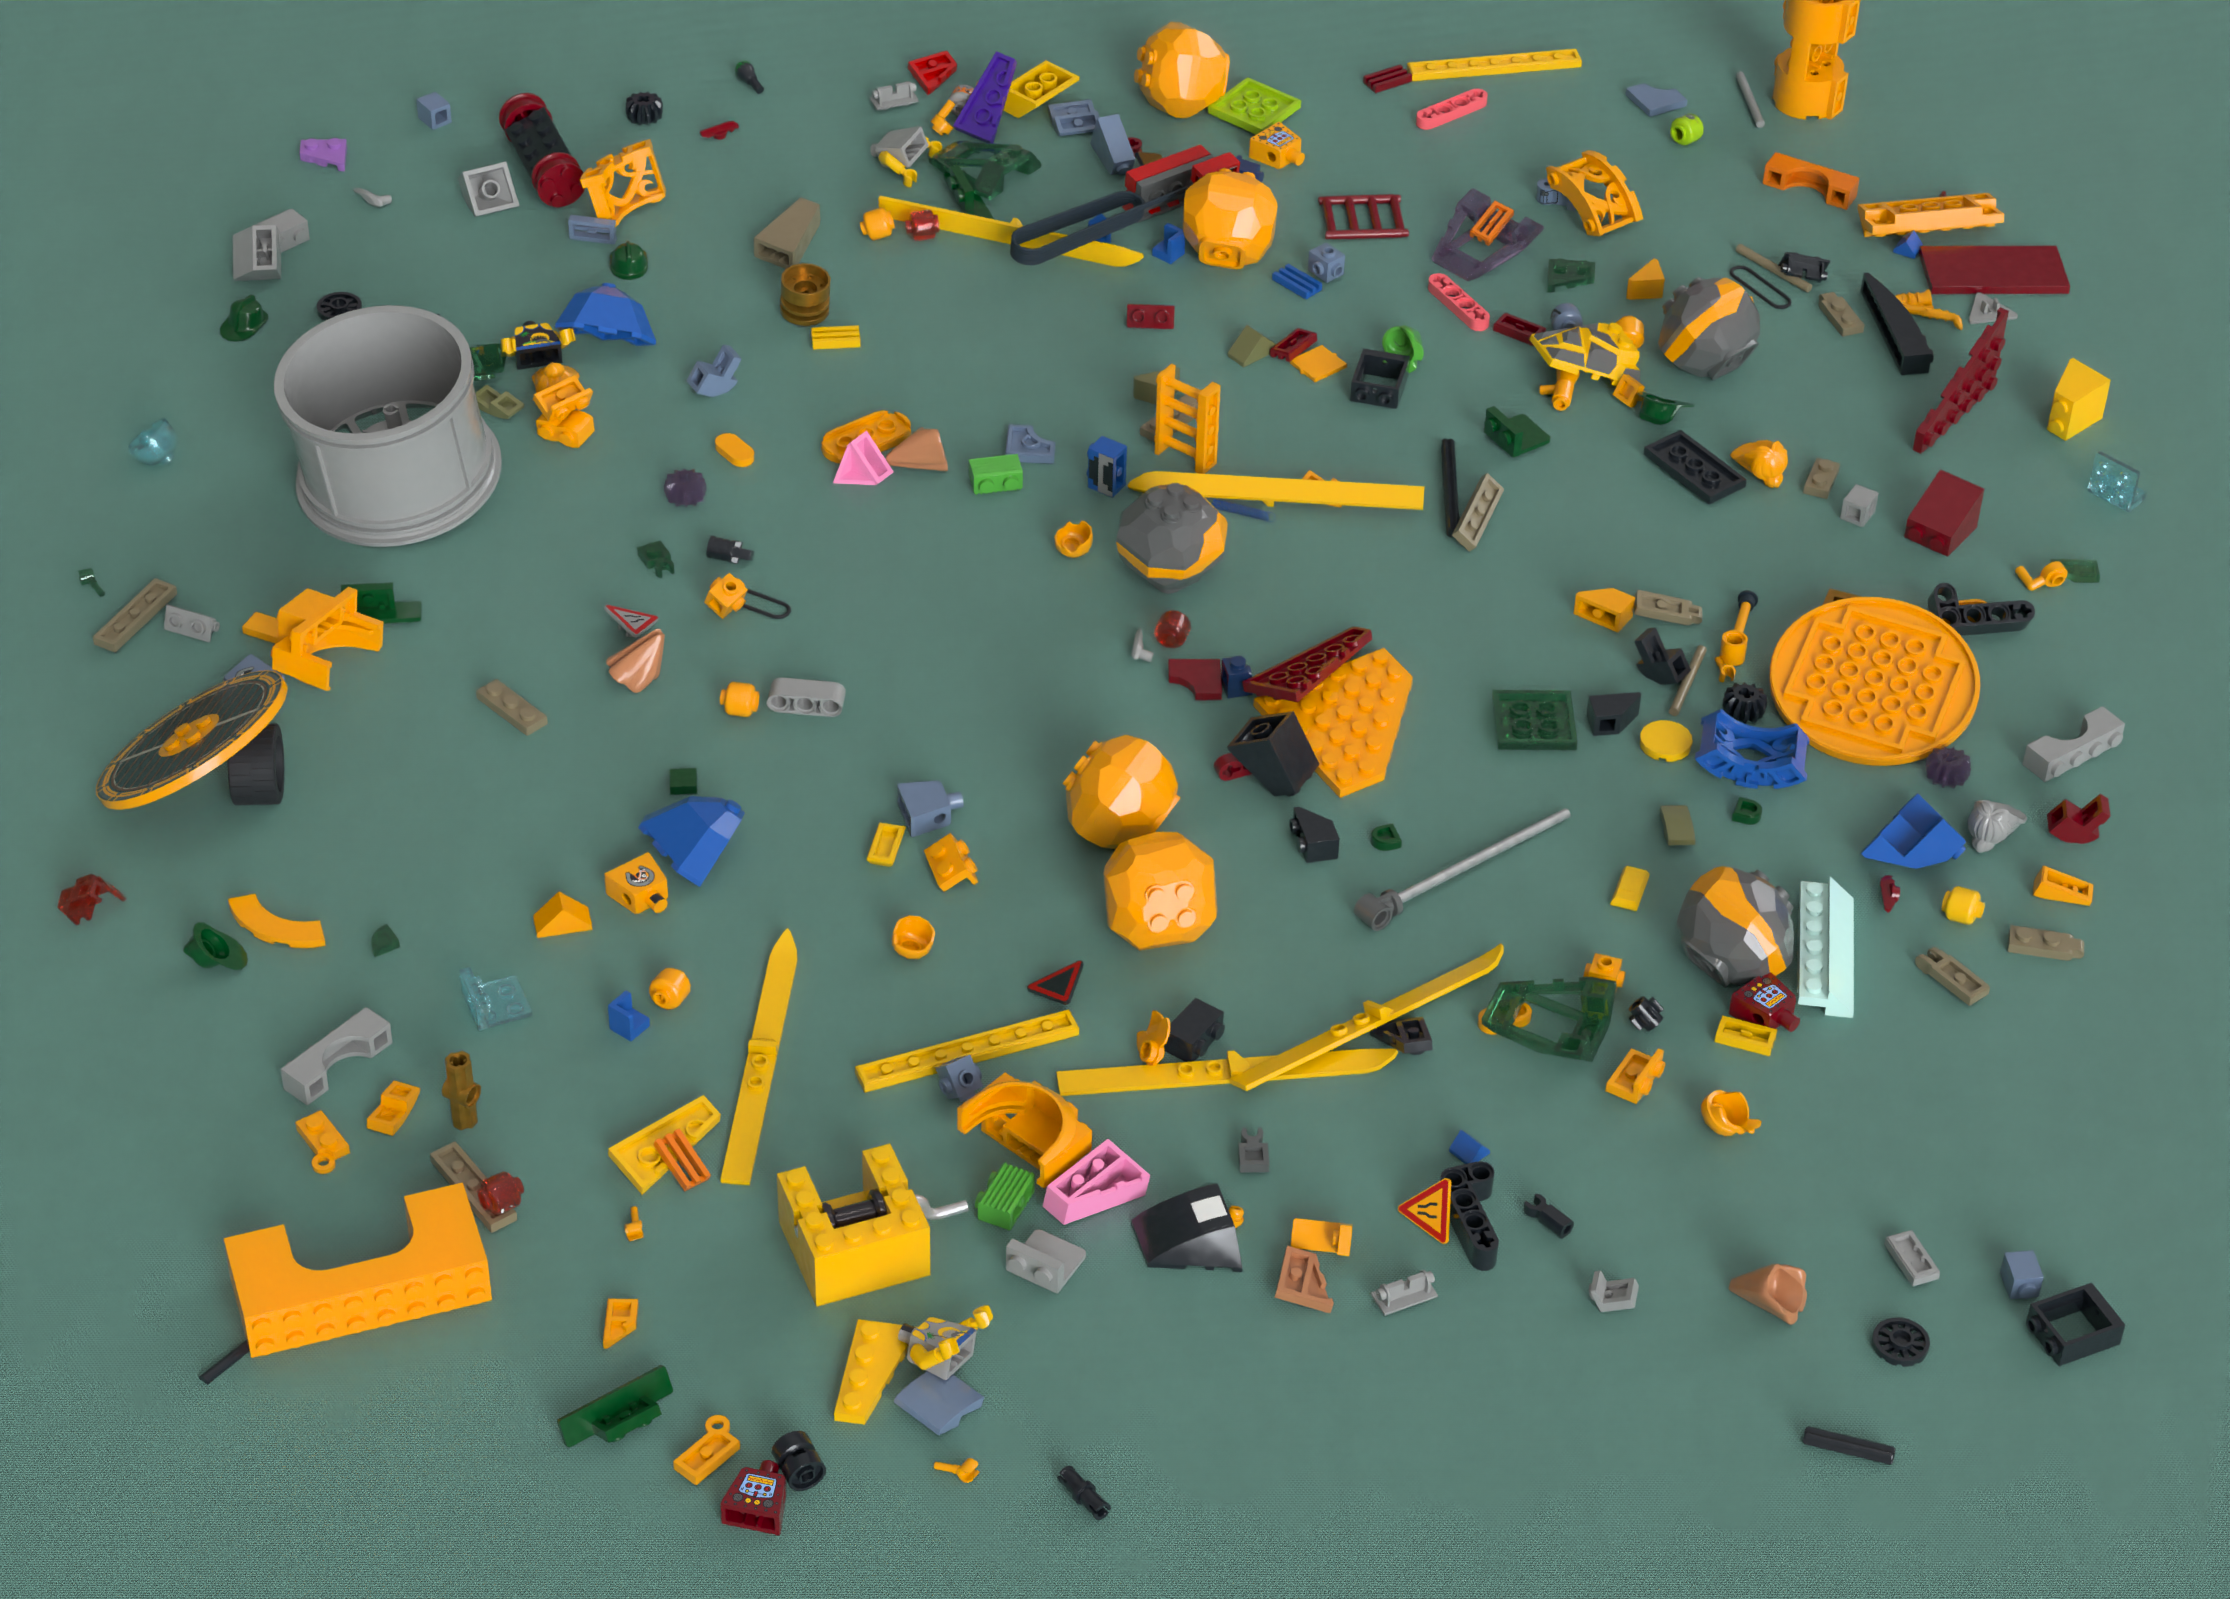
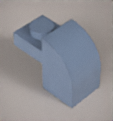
M723 344L713 364L697 361L686 381L697 394L715 397L727 393L738 382L733 374L742 358L731 346Z

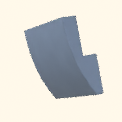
M1091 99L1048 105L1047 111L1058 136L1093 132L1097 118H1100L1098 111L1094 110Z
M927 1371L907 1385L895 1397L894 1403L937 1435H940L958 1427L961 1416L980 1408L984 1396L955 1375H951L947 1380H944Z

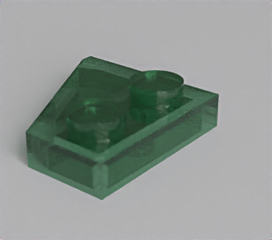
M1561 258L1549 259L1548 293L1555 292V287L1566 285V288L1570 289L1579 285L1594 283L1595 262L1586 260L1573 261Z

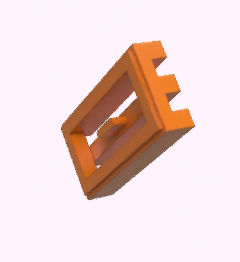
M1494 200L1470 230V237L1474 238L1476 236L1478 241L1482 242L1484 240L1485 244L1490 246L1513 217L1514 210ZM1496 209H1500L1496 213V215L1492 217V219L1489 221L1488 225L1484 228V230L1480 232V229L1484 226V224L1488 221V219L1492 216Z
M680 1128L675 1130L673 1134L665 1135L663 1139L658 1138L655 1140L654 1147L684 1191L709 1180L710 1172ZM665 1145H669L671 1150L676 1155L679 1164L686 1170V1172L692 1179L691 1181L688 1180V1178L686 1177V1175L684 1174V1172L682 1171V1169L675 1161V1159L673 1158V1156L671 1155V1153Z

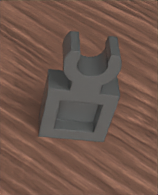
M1242 1128L1241 1143L1238 1144L1240 1173L1269 1172L1268 1143H1263L1262 1128H1258L1256 1136H1249L1247 1129Z

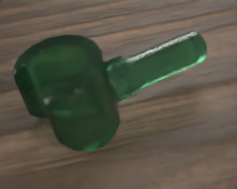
M92 568L78 571L81 585L90 584L100 597L105 595V592L95 580Z

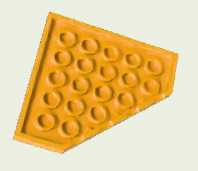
M1385 648L1344 663L1298 703L1287 700H1274L1273 697L1259 696L1254 698L1253 706L1262 716L1294 711L1319 762V766L1314 771L1341 798L1385 779L1387 766L1390 762L1395 739L1401 725L1402 715H1404L1408 695L1412 688L1413 676Z

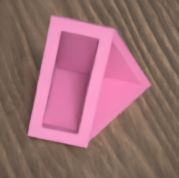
M865 431L847 445L833 483L877 485L894 471L869 433Z

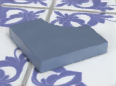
M1646 83L1626 88V96L1649 117L1687 106V99L1676 89H1656Z
M1008 425L1005 455L1018 454L1020 462L1054 464L1056 442L1039 437L1034 432L1033 426Z

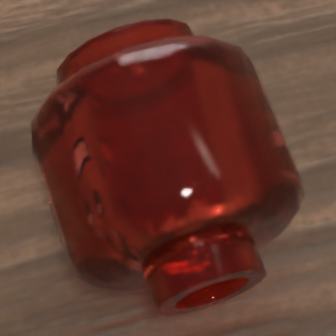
M929 209L912 211L909 215V220H905L906 234H911L914 241L934 239L936 233H939L938 215L933 214Z
M1176 610L1166 611L1161 615L1154 630L1155 637L1166 648H1178L1185 643L1191 630V622L1182 612Z
M506 1171L484 1179L481 1182L480 1189L477 1190L478 1199L483 1209L495 1215H500L518 1207L521 1203V1194L524 1193V1187L519 1177H513Z

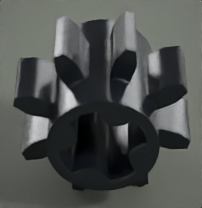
M1642 996L1629 1007L1632 1015L1628 1019L1639 1031L1643 1027L1650 1031L1663 1020L1660 1012L1664 1008L1654 997L1648 1000L1645 996Z

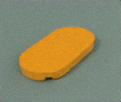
M886 410L876 411L827 432L822 441V454L828 460L840 464L847 445L865 431L869 433L880 452L898 446L911 435V422L907 416L900 412L894 411V414Z

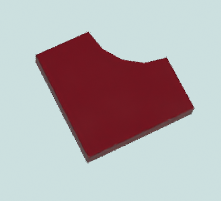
M1168 659L1169 683L1180 684L1188 688L1194 694L1195 700H1222L1220 659Z

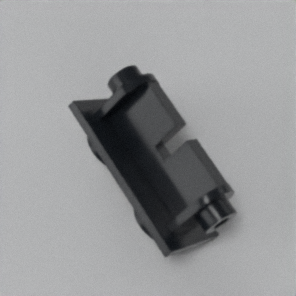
M1786 252L1778 266L1781 267L1780 271L1786 276L1801 278L1803 271H1805V279L1821 282L1827 279L1828 272L1825 270L1830 264V260L1801 255L1796 252Z

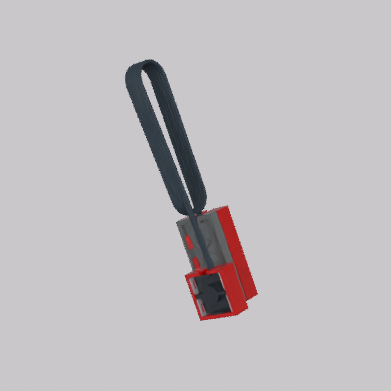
M1200 144L1126 171V191L1109 194L1015 230L1011 235L1010 255L1020 264L1038 265L1136 222L1139 223L1184 206L1185 192L1191 185L1206 174L1219 172L1222 168L1239 173L1240 161L1231 152L1214 157ZM1121 206L1125 210L1122 213L1040 248L1030 249L1019 245Z

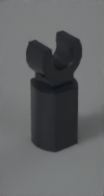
M1535 1194V1205L1530 1204L1528 1201L1524 1202V1213L1530 1217L1538 1218L1541 1224L1561 1239L1571 1233L1574 1222L1551 1204H1546V1199L1542 1195Z

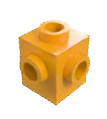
M728 573L724 578L718 577L713 581L704 601L719 617L724 619L731 611L737 612L743 607L746 602L744 598L748 589L739 578H735L732 574Z
M1595 953L1592 964L1587 963L1583 979L1588 980L1586 996L1613 1002L1617 988H1622L1626 972L1621 971L1623 959Z

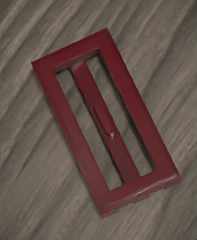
M1400 64L1365 75L1363 83L1374 93H1378L1412 82V74H1407L1408 71L1403 69V66Z
M1506 312L1493 325V331L1534 346L1529 340L1532 334L1546 332L1545 327Z
M1297 328L1270 349V356L1275 358L1278 355V359L1281 360L1286 357V361L1290 362L1318 341L1317 333Z

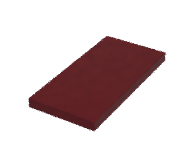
M1920 246L1919 256L1931 294H1976L1978 292L1982 294H2069L2070 284L2057 246Z

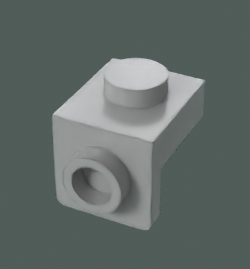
M1600 1270L1594 1272L1593 1281L1589 1284V1295L1591 1300L1596 1302L1600 1312L1635 1308L1639 1285L1635 1278L1606 1281Z

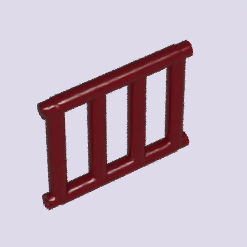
M1400 194L1318 197V203L1323 207L1327 227L1325 232L1326 239L1402 238L1409 236L1408 229L1404 227L1400 209ZM1390 203L1395 229H1382L1377 204ZM1354 204L1368 205L1373 229L1359 230ZM1332 205H1345L1350 230H1336Z

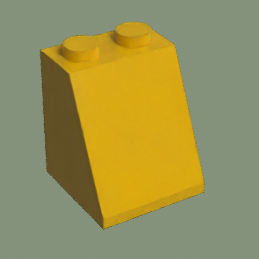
M2071 358L2055 390L2047 430L2067 441L2101 420L2111 380L2075 358Z

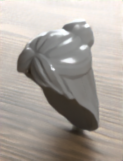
M1989 800L1975 801L1974 808L1968 817V829L1973 836V848L1979 853L1990 851L1995 844L2005 840L2021 824H2024L2027 820L2026 815L2007 804L1991 802Z

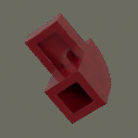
M2099 794L2082 809L2067 799L2063 800L2047 813L2049 833L2067 843L2085 844L2100 837L2098 826L2103 825L2111 817L2108 798Z

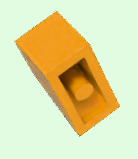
M1615 588L1581 591L1576 594L1573 614L1619 633L1633 617L1635 597Z

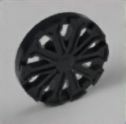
M348 292L327 294L317 303L318 316L324 321L362 308L360 298Z
M1898 1317L1883 1320L1875 1327L1872 1336V1346L1875 1353L1880 1358L1885 1359V1362L1895 1366L1899 1364L1902 1367L1914 1366L1915 1363H1920L1925 1359L1930 1347V1338L1926 1330L1912 1320Z

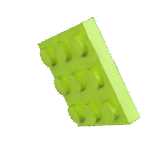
M1247 77L1226 92L1224 96H1221L1216 102L1209 105L1208 114L1257 135L1275 123H1281L1300 109L1301 100Z

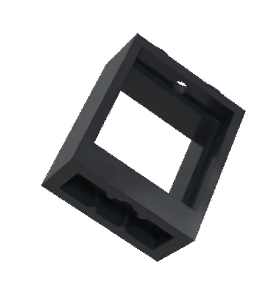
M1363 348L1351 382L1350 401L1397 409L1409 376L1410 356ZM1366 374L1398 379L1396 387L1363 382Z
M2092 1282L2031 1303L2026 1319L2029 1332L2036 1336L2043 1345L2046 1354L2051 1356L2058 1366L2120 1345L2125 1329V1323ZM2081 1311L2096 1331L2065 1342L2050 1322Z

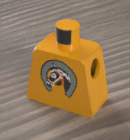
M649 852L604 873L606 894L632 913L639 914L649 908L655 913H661L666 909L668 905L666 900L668 898L667 879Z

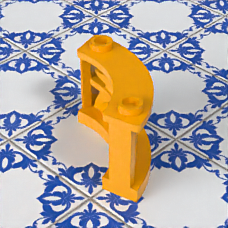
M651 139L623 147V152L614 157L612 154L606 155L596 161L597 167L594 169L588 168L581 176L582 187H588L597 218L616 220L615 228L623 217L634 209L649 202H659L666 195V188L656 161ZM647 156L649 157L652 170H645ZM626 164H629L627 169L633 170L632 172L625 171ZM615 171L621 176L631 177L621 199L609 193L613 185ZM654 174L658 186L645 190V185L648 183L653 184V182L642 179L643 175Z
M1587 150L1582 152V157L1559 167H1546L1547 181L1550 188L1562 193L1574 205L1582 219L1587 235L1602 236L1614 229L1643 219L1634 191L1630 192L1625 184L1627 178L1616 165L1611 166L1607 162V157L1601 153ZM1584 179L1603 183L1607 187L1604 200L1584 191ZM1607 212L1609 224L1601 226L1598 215L1601 217L1602 222ZM1614 214L1621 215L1622 218L1614 221Z

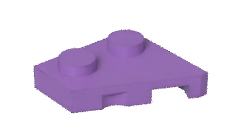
M311 138L301 140V161L316 163L323 167H326L327 163L337 165L338 171H345L347 139L331 138L316 140Z

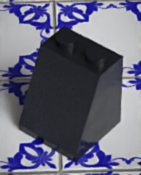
M1294 711L1251 717L1227 746L1228 750L1274 797L1282 795L1290 797L1299 793L1302 785L1312 777V773L1319 766V762Z

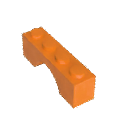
M1775 152L1765 165L1763 184L1780 190L1796 186L1813 188L1823 194L1826 204L1847 210L1857 197L1860 178Z

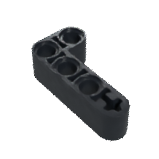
M1945 582L1939 583L1928 598L1929 612L1941 619L1949 620L1950 626L1961 636L2021 631L2028 626L2035 615L2034 606L2026 600L1959 605L1955 588ZM1938 595L1944 596L1946 601L1941 600ZM1991 614L1998 616L2000 621L1995 620ZM1967 616L1972 617L1976 623L1969 621Z
M1483 1161L1447 1168L1441 1173L1440 1181L1444 1178L1451 1180L1450 1223L1470 1264L1477 1270L1488 1271L1496 1265L1499 1240L1480 1201L1486 1200L1491 1196L1495 1173L1494 1168L1489 1163Z

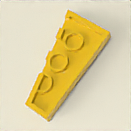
M702 1095L608 1148V1156L643 1195L669 1170L653 1145L655 1140L658 1138L663 1139L665 1135L673 1134L675 1130L680 1128L693 1147L720 1122L721 1114ZM665 1145L671 1153V1155L673 1156V1158L675 1159V1161L678 1162L676 1155L671 1150L669 1145Z
M858 1319L834 1411V1421L866 1424L882 1397L884 1387L890 1383L897 1365L903 1361L907 1354L909 1344L898 1340V1334L902 1325Z

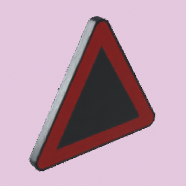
M1078 960L1029 984L1027 989L1036 995L1068 1005L1073 997L1084 963L1082 960Z

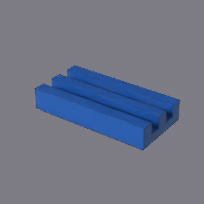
M1290 264L1285 265V269L1280 268L1279 273L1276 271L1272 273V280L1304 299H1308L1322 290L1321 282Z

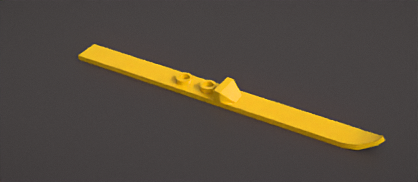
M879 196L878 198L879 208L883 207L886 211H890L893 220L1011 244L1013 232L1023 227L1018 218H1013L1008 223L885 196ZM1051 232L1019 245L1030 249L1040 248L1068 235ZM1092 241L1062 254L1063 256L1115 267H1126L1139 262L1144 257L1143 253L1098 241Z
M1163 471L1143 473L1127 484L1129 489L1145 493L1148 489L1155 486L1179 483L1194 488L1203 497L1263 501L1268 507H1274V501L1416 510H1423L1425 486Z
M788 928L774 945L769 957L753 1034L748 1042V1056L723 1165L721 1183L750 1185L797 967V948Z
M1500 943L1482 956L1382 1005L1370 1000L1363 1002L1365 1013H1358L1353 1016V1019L1343 1024L1333 1025L1330 1030L1230 1078V1084L1248 1091L1489 973L1498 966L1504 953V946Z
M1395 1048L1328 1051L1268 1081L1370 1073L1382 1069L1395 1059L1398 1051ZM1227 1051V1059L1165 1063L1155 1066L1138 1065L1057 1071L1056 1076L1060 1096L1230 1084V1078L1277 1055L1243 1058L1235 1051Z

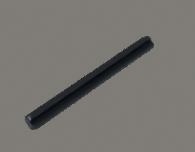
M1444 438L1441 441L1446 534L1448 537H1452L1460 520L1455 441L1452 438Z

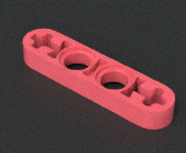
M1471 89L1424 108L1416 114V126L1424 130L1433 129L1482 109L1487 105L1488 94L1483 89Z
M1441 273L1430 275L1428 290L1470 329L1475 331L1488 329L1490 314L1447 275Z

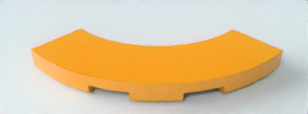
M256 894L228 899L230 911L237 923L262 941L271 944L275 942L289 944L291 948L326 946L320 920L303 922L280 918L267 911L258 901Z

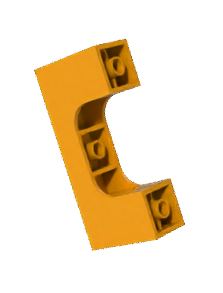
M463 1182L404 1196L410 1239L409 1244L404 1249L391 1255L337 1268L311 1270L299 1265L293 1258L284 1224L224 1238L230 1279L251 1358L491 1301L488 1260Z

